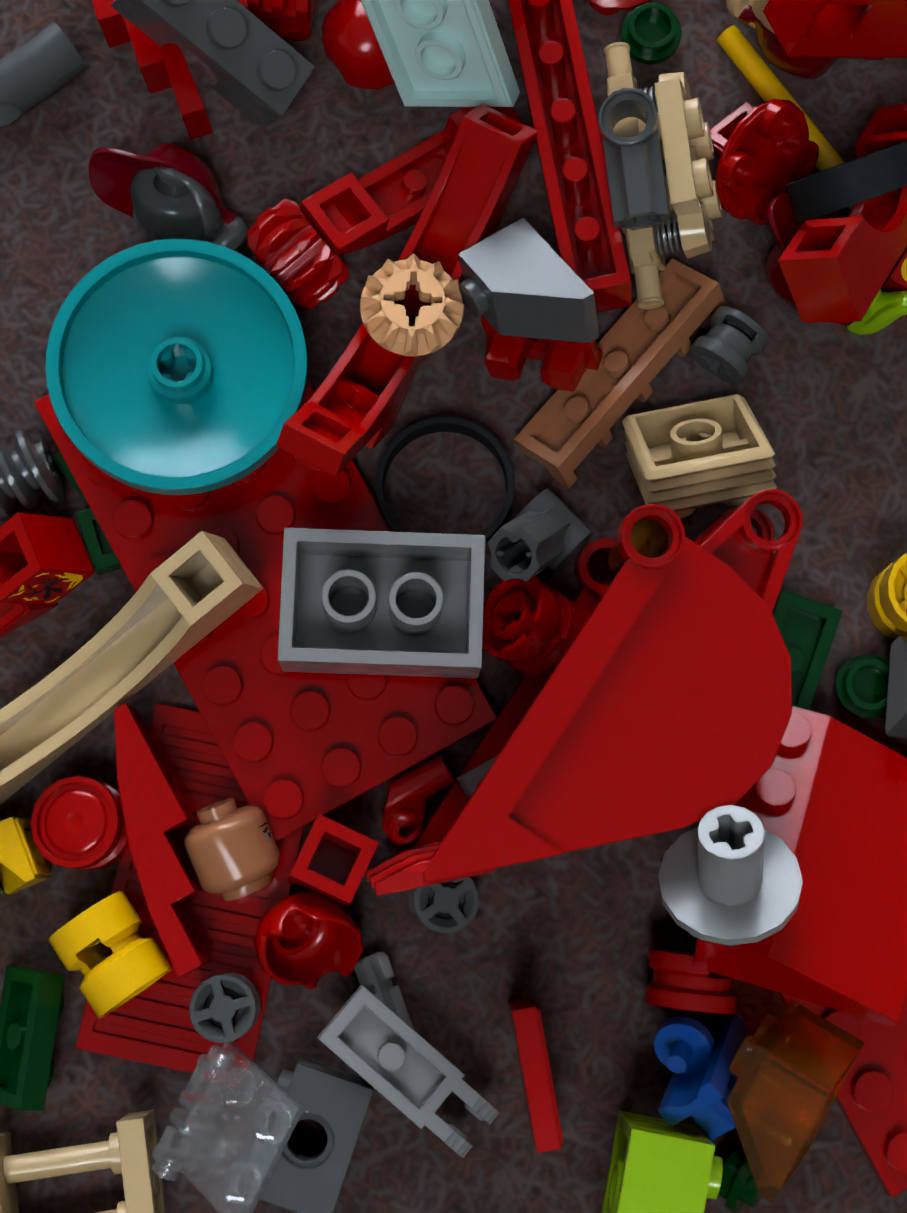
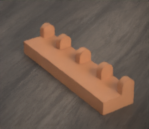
M672 258L667 263L666 269L661 270L659 273L664 305L655 309L642 310L637 306V298L596 345L597 348L602 349L603 353L598 371L586 369L574 392L557 389L514 438L519 449L525 455L547 468L551 476L566 489H570L578 480L574 470L596 444L605 448L611 442L613 435L610 428L636 398L641 402H645L650 397L653 390L649 383L675 353L680 357H684L689 352V348L692 345L689 337L710 313L714 314L720 306H727L719 282Z

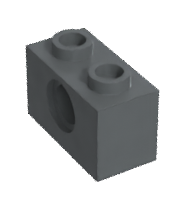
M304 1057L299 1060L294 1072L282 1069L269 1107L280 1111L273 1136L269 1137L260 1134L247 1174L258 1177L252 1197L296 1213H333L374 1087L362 1077ZM303 1119H312L319 1122L327 1133V1145L322 1150L313 1153L301 1150L296 1146L292 1138L293 1125Z

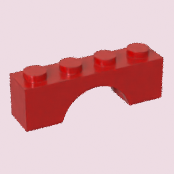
M907 104L883 106L877 109L855 143L857 158L907 140ZM907 186L853 205L849 217L806 220L802 223L778 260L802 323L833 322L845 324L863 319L907 246Z

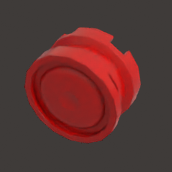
M535 576L527 582L521 579L503 580L491 591L483 604L482 649L499 660L507 661L508 665L523 675H538L549 670L562 659L572 644L577 629V611L573 602Z
M81 776L59 779L43 791L34 805L30 821L32 839L41 855L53 864L72 869L92 871L107 868L121 858L120 854L128 844L120 792L112 784Z
M648 948L647 959H650L649 967L653 969L652 983L645 985L644 1003L706 1013H737L738 996L732 993V978L693 967L695 952Z

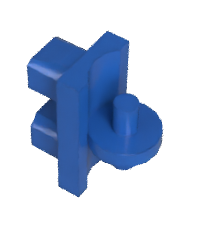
M737 1014L728 1016L722 1029L714 1035H711L709 1030L699 1021L689 1017L676 1016L667 1019L659 1027L654 1040L655 1053L660 1062L672 1071L673 1074L658 1112L670 1126L690 1117L704 1135L713 1140L736 1128L741 1123L745 1108L736 1099V1096L745 1092L754 1083L758 1068L741 1049L748 1027Z

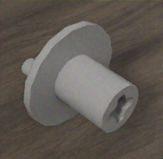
M734 805L719 806L707 812L700 820L698 827L681 834L664 853L658 874L662 904L676 924L688 931L691 936L697 937L700 940L727 946L756 943L782 930L797 912L803 888V879L797 857L784 841L765 830L761 820L755 813L744 807Z

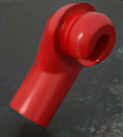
M441 754L401 775L390 783L382 813V828L393 843L398 845L414 843L422 833L428 797L456 782Z

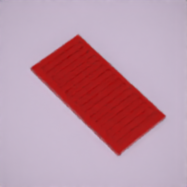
M155 703L149 733L196 819L195 823L174 834L192 867L184 846V838L189 830L200 824L196 812L228 798H234L237 808L250 805L200 712ZM304 828L276 843L281 859L277 867L270 873L273 881L268 886L232 901H224L221 893L210 894L203 891L181 903L211 962L179 978L173 967L170 972L150 987L100 1019L86 1000L75 1048L237 1082L240 1086L248 1085L272 980L269 975L262 971L258 962L254 937L259 922L265 916V913L280 901L290 897L292 884L288 883L287 879L298 858ZM127 844L120 854L121 858L118 862L111 895L118 891L124 892L142 920L138 934L141 938H154L172 965L149 913L129 844ZM108 947V956L113 954V951ZM235 972L245 975L256 985L261 995L262 1009L257 1023L244 1036L233 1042L216 1043L206 1040L195 1030L190 1020L189 1004L193 992L203 981L220 973Z

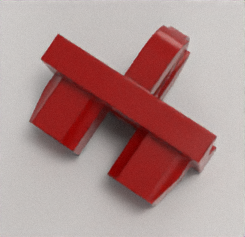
M482 315L481 322L488 339L484 362L489 375L494 378L510 381L520 379L526 358L541 360L543 364L540 374L543 383L554 389L574 392L586 369L598 371L603 353L602 349L597 348L596 339L590 343L503 336L499 335Z

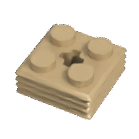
M739 394L628 415L622 420L625 428L623 434L626 439L624 442L627 449L626 457L645 504H661L672 509L680 518L692 514L697 507L717 503L740 506L755 493L765 489L777 488L773 480L776 478V474L772 469L776 466L772 459L775 452L747 401Z

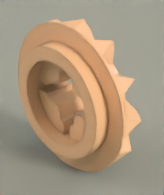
M412 254L405 260L395 262L387 259L382 268L372 276L368 275L360 299L361 318L372 339L384 349L403 356L427 355L448 344L460 327L464 310L458 280H453L444 271L440 261L432 264L419 260L415 254ZM410 285H416L415 291H419L420 301L430 303V306H422L420 308L419 315L415 317L414 326H409V316H406L405 306L394 304V301L404 300Z

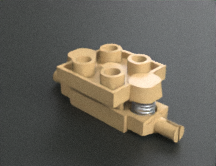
M615 42L604 48L608 70L606 83L608 96L622 88L639 89L637 80L633 77L630 46L628 43ZM685 72L659 74V82L654 83L655 88L653 86L650 89L646 87L643 91L648 93L652 100V91L655 96L662 161L665 162L667 173L664 176L670 219L650 228L638 230L621 228L626 237L631 273L635 276L638 298L637 306L642 310L655 309L664 305L659 271L666 269L664 250L667 254L669 252L664 225L666 224L671 252H674V242L670 223L673 226L676 249L680 251L679 237L676 229V222H678L681 246L687 259L712 251V241L715 240L712 219L723 216L722 206L716 193V180L712 181L708 160L714 159L710 127L708 122H704L699 98H691ZM627 117L615 125L613 132L621 137L631 138L642 132L646 124L636 117Z

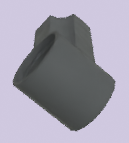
M622 88L614 91L603 101L599 110L598 120L603 142L613 225L615 229L625 228L630 230L654 227L656 224L670 219L657 110L654 101L647 93L639 89ZM627 117H636L646 124L642 132L631 138L621 137L613 132L615 125Z
M547 488L526 505L515 519L500 527L487 542L491 550L489 566L504 581L521 579L527 582L547 567L553 573L561 568L588 541L593 532Z

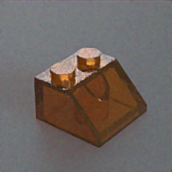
M794 1000L778 1018L769 1013L765 1016L753 1037L748 1035L743 1041L729 1067V1072L737 1076L738 1079L727 1099V1103L759 1195L771 1204L775 1202L809 1152L865 1044L862 1040Z

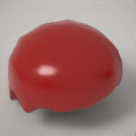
M339 0L325 15L321 27L323 33L321 40L328 60L340 71L345 82L353 87L379 90L395 83L361 0Z
M314 891L292 895L269 909L260 920L254 937L257 959L262 971L279 984H302L309 989H315L320 977L328 972L335 971L344 977L349 976L364 951L361 931L351 915L338 902Z

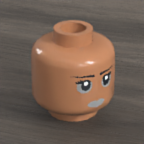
M228 798L196 812L200 824L193 827L185 835L184 846L198 882L204 891L210 894L221 893L224 901H232L257 892L272 883L273 879L270 873L277 867L281 857L266 816L261 809L255 806L237 808L234 798Z

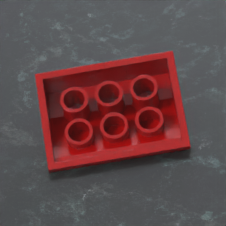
M792 706V715L773 765L735 806L744 807L755 813L761 820L763 828L781 838L797 857L803 879L798 910L782 930L756 943L727 946L698 938L693 967L897 1028L907 988V758L831 716Z

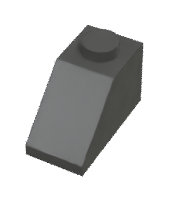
M524 218L458 253L464 280L459 283L462 301L475 318L483 315L499 335L590 343L599 338L594 292Z

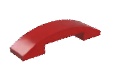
M463 107L451 114L444 130L360 179H357L351 172L301 201V210L337 256L378 243L418 222L445 163L463 116L476 107ZM491 107L524 124L512 107Z

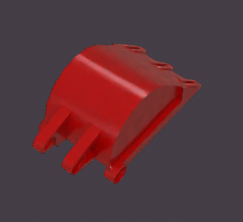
M765 489L755 493L740 506L720 514L693 541L685 536L682 521L672 509L661 504H645L632 510L620 522L616 532V540L600 538L586 545L578 553L574 563V575L582 589L573 601L577 611V629L572 644L562 659L549 670L538 675H525L498 715L497 720L469 759L459 776L497 756L469 801L465 798L456 781L412 848L402 850L366 870L367 882L370 881L371 888H375L376 895L380 896L487 874L499 867L681 829L700 821L707 812L719 806L735 805L773 765L792 715L791 656L772 614L803 526L801 509L790 494L778 489ZM758 504H771L782 512L785 519V528L783 534L776 541H774V528L770 518L762 510L755 509ZM653 519L665 527L668 534V546L660 557L647 558L640 555L634 549L631 542V531L638 520ZM751 524L755 527L757 534L754 532ZM607 550L619 559L621 569L610 585H602L595 582L588 572V560L595 551Z

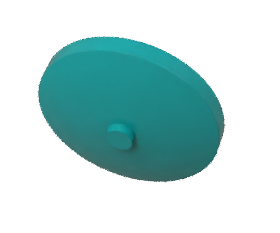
M163 239L138 244L116 253L95 266L77 283L61 305L54 320L46 350L45 371L49 397L56 417L76 448L91 464L116 481L135 489L163 495H192L217 490L241 480L261 467L277 452L279 447L276 446L283 424L303 406L308 384V357L302 326L295 308L283 289L263 268L244 255L218 244L194 239Z

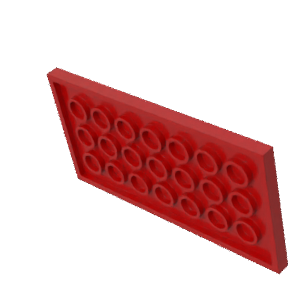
M309 382L307 384L306 396L303 405L307 403L314 394V391L310 386ZM49 394L34 401L135 592L138 591L152 571L201 531L225 538L264 588L177 659L174 665L249 805L258 807L264 812L276 843L315 822L318 814L322 816L330 814L497 720L494 711L475 678L282 672L278 662L284 527L392 532L353 460L335 477L325 471H315L303 466L294 455L279 448L269 460L254 472L220 489L192 495L149 493L120 483L91 464L65 433L56 417Z

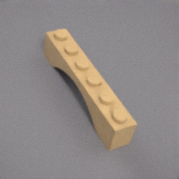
M205 531L198 533L152 571L125 606L91 640L40 682L0 709V805L112 714L114 709L123 705L264 589L225 538Z

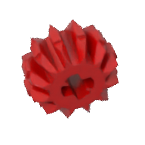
M283 199L275 207L272 208L270 206L256 218L257 222L247 230L248 247L256 255V260L279 284L283 291L288 294L292 301L299 304L300 307L311 310L322 300L326 302L339 291L338 287L349 278L348 266L341 255L337 256L301 210L300 206L294 201Z

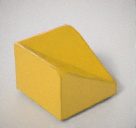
M12 816L0 821V881L6 894L16 893L50 878L51 871L47 860L41 855L32 839L31 820L27 818Z

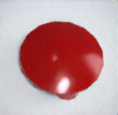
M772 99L755 107L737 124L724 145L717 167L716 193L722 208L736 219H748L757 225L768 223L767 207L769 202L773 198L787 193L786 184L807 176L817 163L819 157L818 145L809 140V128L804 112L792 101Z

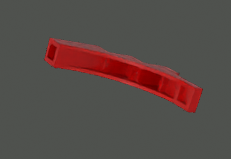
M480 104L464 115L434 188L398 261L405 260L412 254H415L419 260L432 264L440 261L444 271L453 280H458V283L463 282L458 253L496 233L538 131L485 104ZM416 285L409 286L404 300L394 301V304L405 306L406 316H409V326L415 325V317L419 315V310L422 306H430V303L420 301L419 291H415ZM362 323L338 362L310 400L283 424L276 446L294 455L303 466L315 471H325L336 477L364 446L373 449L392 429L418 365L429 354L403 356L390 352L372 339Z

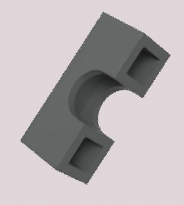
M113 0L110 5L159 46L173 43L185 48L201 59L216 76L210 87L257 125L282 117L315 68L313 64L237 0Z

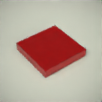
M530 997L508 1001L530 1131L537 1154L560 1150L564 1141L540 1008Z

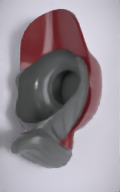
M173 143L156 145L144 155L113 148H98L93 151L89 159L88 171L90 184L95 194L108 206L133 217L135 223L140 228L154 231L162 239L207 241L227 247L240 254L242 253L247 242V226L233 211L222 205L220 190L213 173L193 153Z

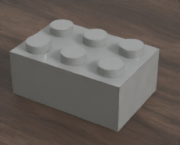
M284 527L278 662L282 672L477 679L482 668L485 535Z

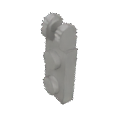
M362 985L359 986L317 1037L419 1128L422 1129L425 1125L462 1158L473 1147L468 1143L467 1136L453 1124H447L435 1114L449 1094L453 1092L465 1103V1108L480 1121H486L488 1124H491L499 1114L488 1101L462 1080L465 1074Z

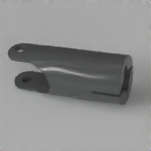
M55 22L50 23L0 59V129L10 125L87 69L76 48Z

